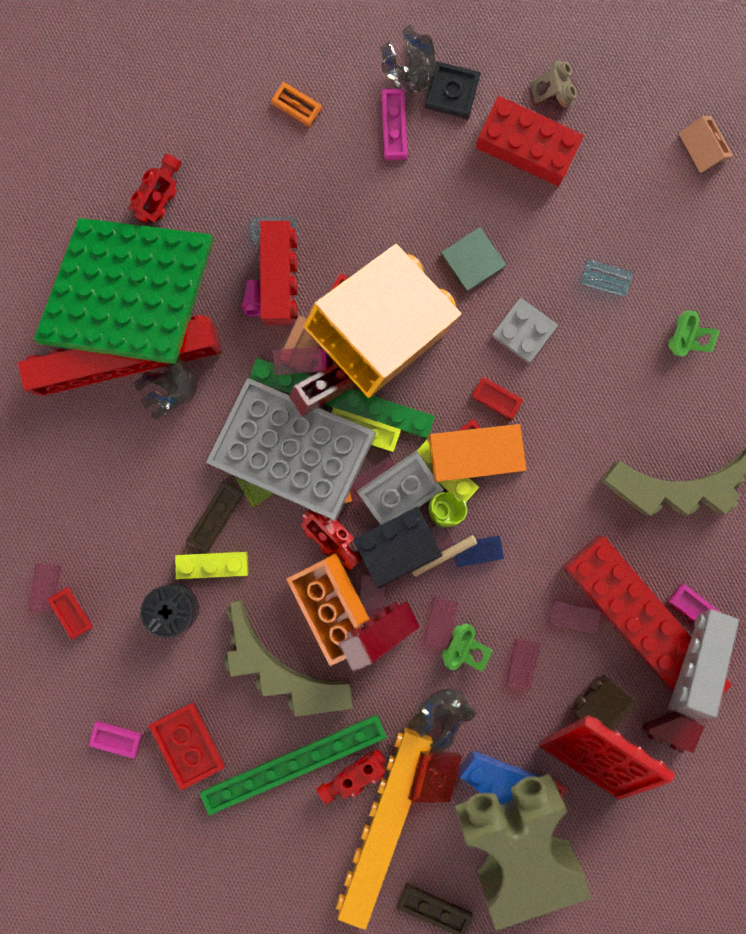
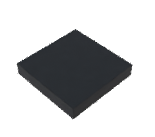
M436 61L424 108L469 119L481 72Z

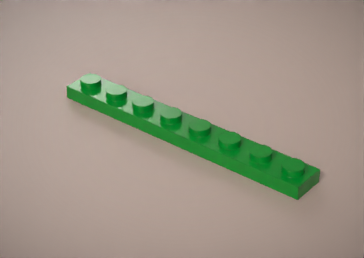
M256 358L249 379L275 390L291 394L295 385L308 379L311 375ZM350 389L324 404V406L334 407L428 439L435 418L434 415L375 396L368 398L363 392Z
M375 714L200 791V796L208 815H212L386 739L387 735L378 714Z

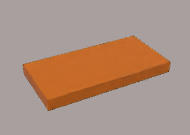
M520 424L428 435L434 482L527 471Z

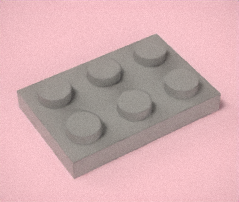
M415 451L357 492L379 524L382 525L417 506L420 507L439 492H442L443 489L438 482H434L433 474L418 452Z

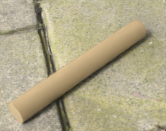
M472 535L442 551V557L412 571L413 575L417 577L476 545L475 537Z

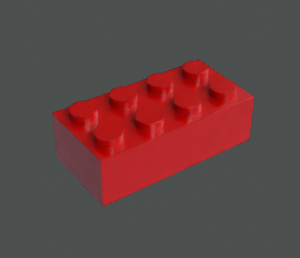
M498 95L478 137L476 149L559 187L584 134Z
M260 221L261 320L266 326H294V319H298V305L294 301V296H298V281L294 277V272H298V258H296V253H294V249H298V235L296 234V229L291 227L290 221Z

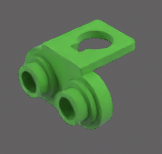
M687 310L677 318V329L674 336L669 340V349L676 356H685L689 350L712 352L719 335V330L698 327L699 316L697 312ZM710 334V341L706 345L701 346L696 341L697 337Z
M463 624L456 626L452 633L453 640L442 654L444 665L450 670H456L464 661L477 670L484 671L492 654V649L474 640L475 629L471 625ZM481 649L483 659L476 663L470 654L471 650Z

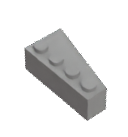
M712 609L698 614L694 624L695 630L668 709L695 719L717 717L739 619Z

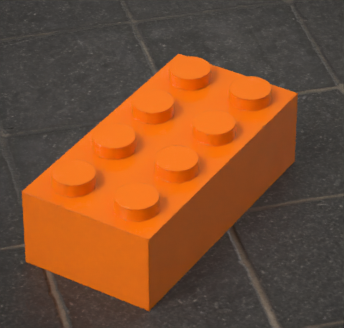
M335 553L286 578L329 666L346 659L339 645L341 641L347 638L346 633L356 627H360V623L369 619L341 561Z

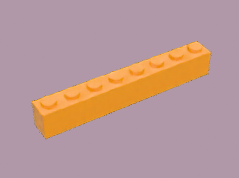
M404 727L403 733L398 732L394 747H397L395 755H390L386 765V770H389L386 779H381L377 793H380L378 802L373 801L369 816L372 817L369 825L365 824L361 834V839L364 840L362 847L356 848L352 860L355 863L353 871H348L345 878L344 886H347L345 894H340L335 909L339 910L338 920L366 930L433 744L432 737Z

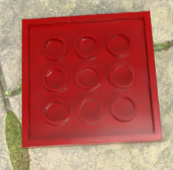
M586 716L543 738L539 746L618 800L671 783L675 775L673 771L666 768L663 762L654 760L645 754L642 748L630 744L623 739L621 734L609 730L594 717Z

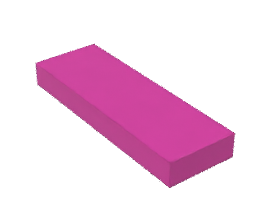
M405 88L381 89L384 160L407 159Z

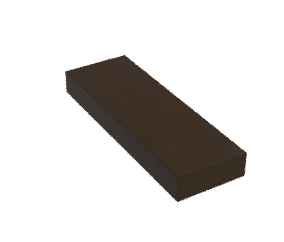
M223 481L186 542L207 554L244 495V492Z
M408 883L405 884L396 905L397 909L452 934H465L473 917L472 912Z

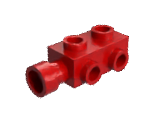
M165 153L161 160L162 166L160 169L150 168L143 174L139 189L131 196V203L128 209L134 212V217L142 223H155L156 220H161L165 214L164 205L167 200H172L177 190L174 187L177 182L172 179V176L175 172L179 171L182 162L170 154Z
M310 509L302 516L304 522L301 526L304 529L305 535L310 539H314L320 545V550L324 555L331 556L336 553L344 562L343 565L348 571L362 559V556L357 551L354 552L348 546L354 537L338 520L334 521Z
M374 749L368 754L363 755L361 759L349 767L344 768L334 776V780L317 787L318 795L323 803L328 805L335 800V796L341 794L344 799L349 796L353 798L363 791V786L369 782L371 784L378 782L384 776L385 757L379 749L377 751Z

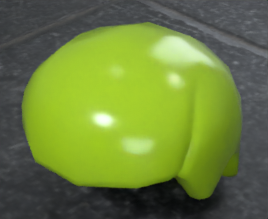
M439 492L431 498L428 511L435 524L440 527L450 528L465 520L467 506L465 500L458 499L454 492Z

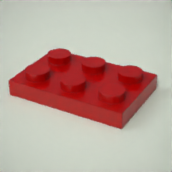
M194 702L148 725L180 791L224 769L225 764Z

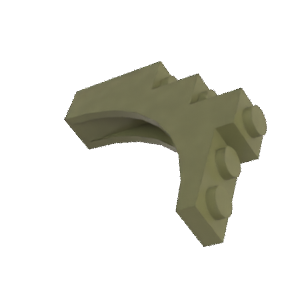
M746 447L726 466L700 479L674 482L655 479L639 473L618 461L611 465L600 479V482L644 516L657 514L663 506L662 501L680 515L693 514L700 506L699 501L703 502L717 514H726L732 512L738 504L737 499L740 497V494L733 489L738 488L745 479L743 476L746 473Z
M234 600L230 603L231 607H228L229 621H233L234 630L231 631L232 645H236V648L230 649L227 652L228 656L224 658L225 668L230 670V677L259 673L260 675L256 676L258 690H262L263 697L292 693V695L288 696L290 710H294L295 717L353 709L350 680L329 681L316 679L295 672L282 664L266 650L256 636L247 617L244 600Z

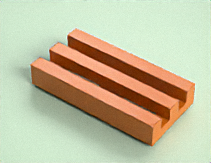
M284 81L271 99V103L309 128L313 125L312 122L317 119L318 113L323 109L322 105ZM283 92H288L292 96L296 97L300 101L312 107L314 109L313 112L304 107L303 105H301L299 102L283 94ZM279 98L285 101L286 103L290 104L294 108L298 109L302 113L306 114L307 116H309V118L299 113L295 109L291 108L287 104L283 103L279 100Z

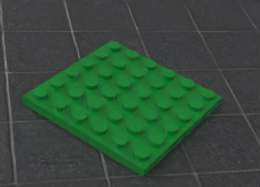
M78 218L34 340L37 344L176 364L214 241L212 234Z

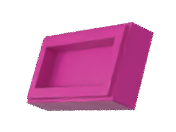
M680 583L667 600L670 605L694 623L700 612L709 609L720 612L684 583Z
M96 721L88 746L135 759L143 734Z

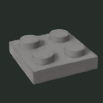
M520 297L492 337L524 361L530 363L558 324Z

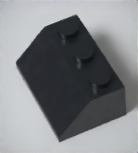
M418 506L353 539L378 589L443 556Z

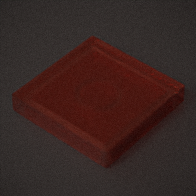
M421 751L408 799L412 802H450L462 756L451 752Z

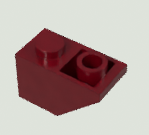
M674 711L644 723L642 729L649 733L648 738L658 743H662L664 740L671 743L670 748L680 753H684L687 750L694 754L705 726Z

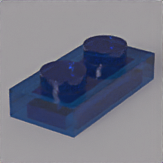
M500 535L476 539V545L455 555L456 567L504 559Z

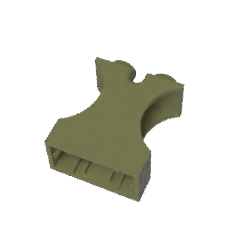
M550 774L539 778L527 777L520 780L517 785L511 788L512 800L508 803H499L496 794L480 793L471 797L468 802L455 806L467 846L477 847L489 853L488 858L477 873L496 931L591 899L585 875L569 840L552 836L555 826L567 810Z

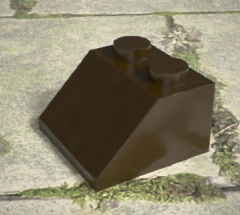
M602 675L593 679L589 684L590 689L584 695L580 694L573 701L574 706L571 710L580 719L586 716L598 719L603 726L612 731L637 703L609 678Z

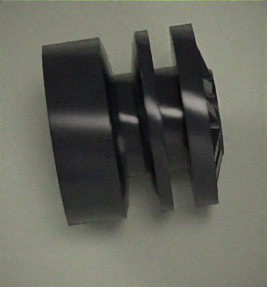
M171 583L155 588L146 595L141 604L140 615L142 623L150 633L158 637L169 638L176 636L194 624L199 614V602L195 593L183 584ZM166 607L172 609V614L164 613L163 609Z

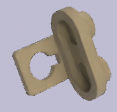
M558 60L551 64V71L531 82L535 104H540L556 95L558 102L564 108L574 103L577 91L569 79V76L572 74L571 66L568 62L563 63ZM544 81L551 83L546 93L539 95V85Z

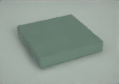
M481 227L441 252V256L466 292L506 266Z

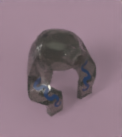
M409 25L402 30L407 45L409 65L402 67L396 63L395 51L391 41H388L380 47L382 71L401 89L409 93H418L427 90L435 79V49L432 38L428 34L419 35L415 32L414 27Z
M179 356L176 364H168L169 370L145 372L134 382L138 391L150 383L162 386L167 390L168 395H162L157 391H153L141 399L145 409L152 405H159L151 414V417L155 419L190 402L198 389V380L191 368L183 365V360Z
M452 688L440 689L432 693L419 706L418 713L409 721V728H414L421 737H424L434 728V718H437L442 726V735L430 746L438 754L443 749L453 745L455 735L462 722L472 720L476 712L472 706H469L466 697L460 691Z

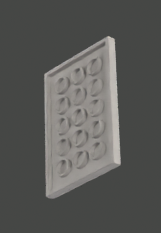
M247 378L206 463L336 521L376 436V432L320 408H316L302 416L290 399V395Z

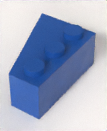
M473 750L458 768L459 775L463 780L480 793L496 794L501 804L512 800L511 788L517 785L520 780L527 777H542V775L525 771L520 767H514Z

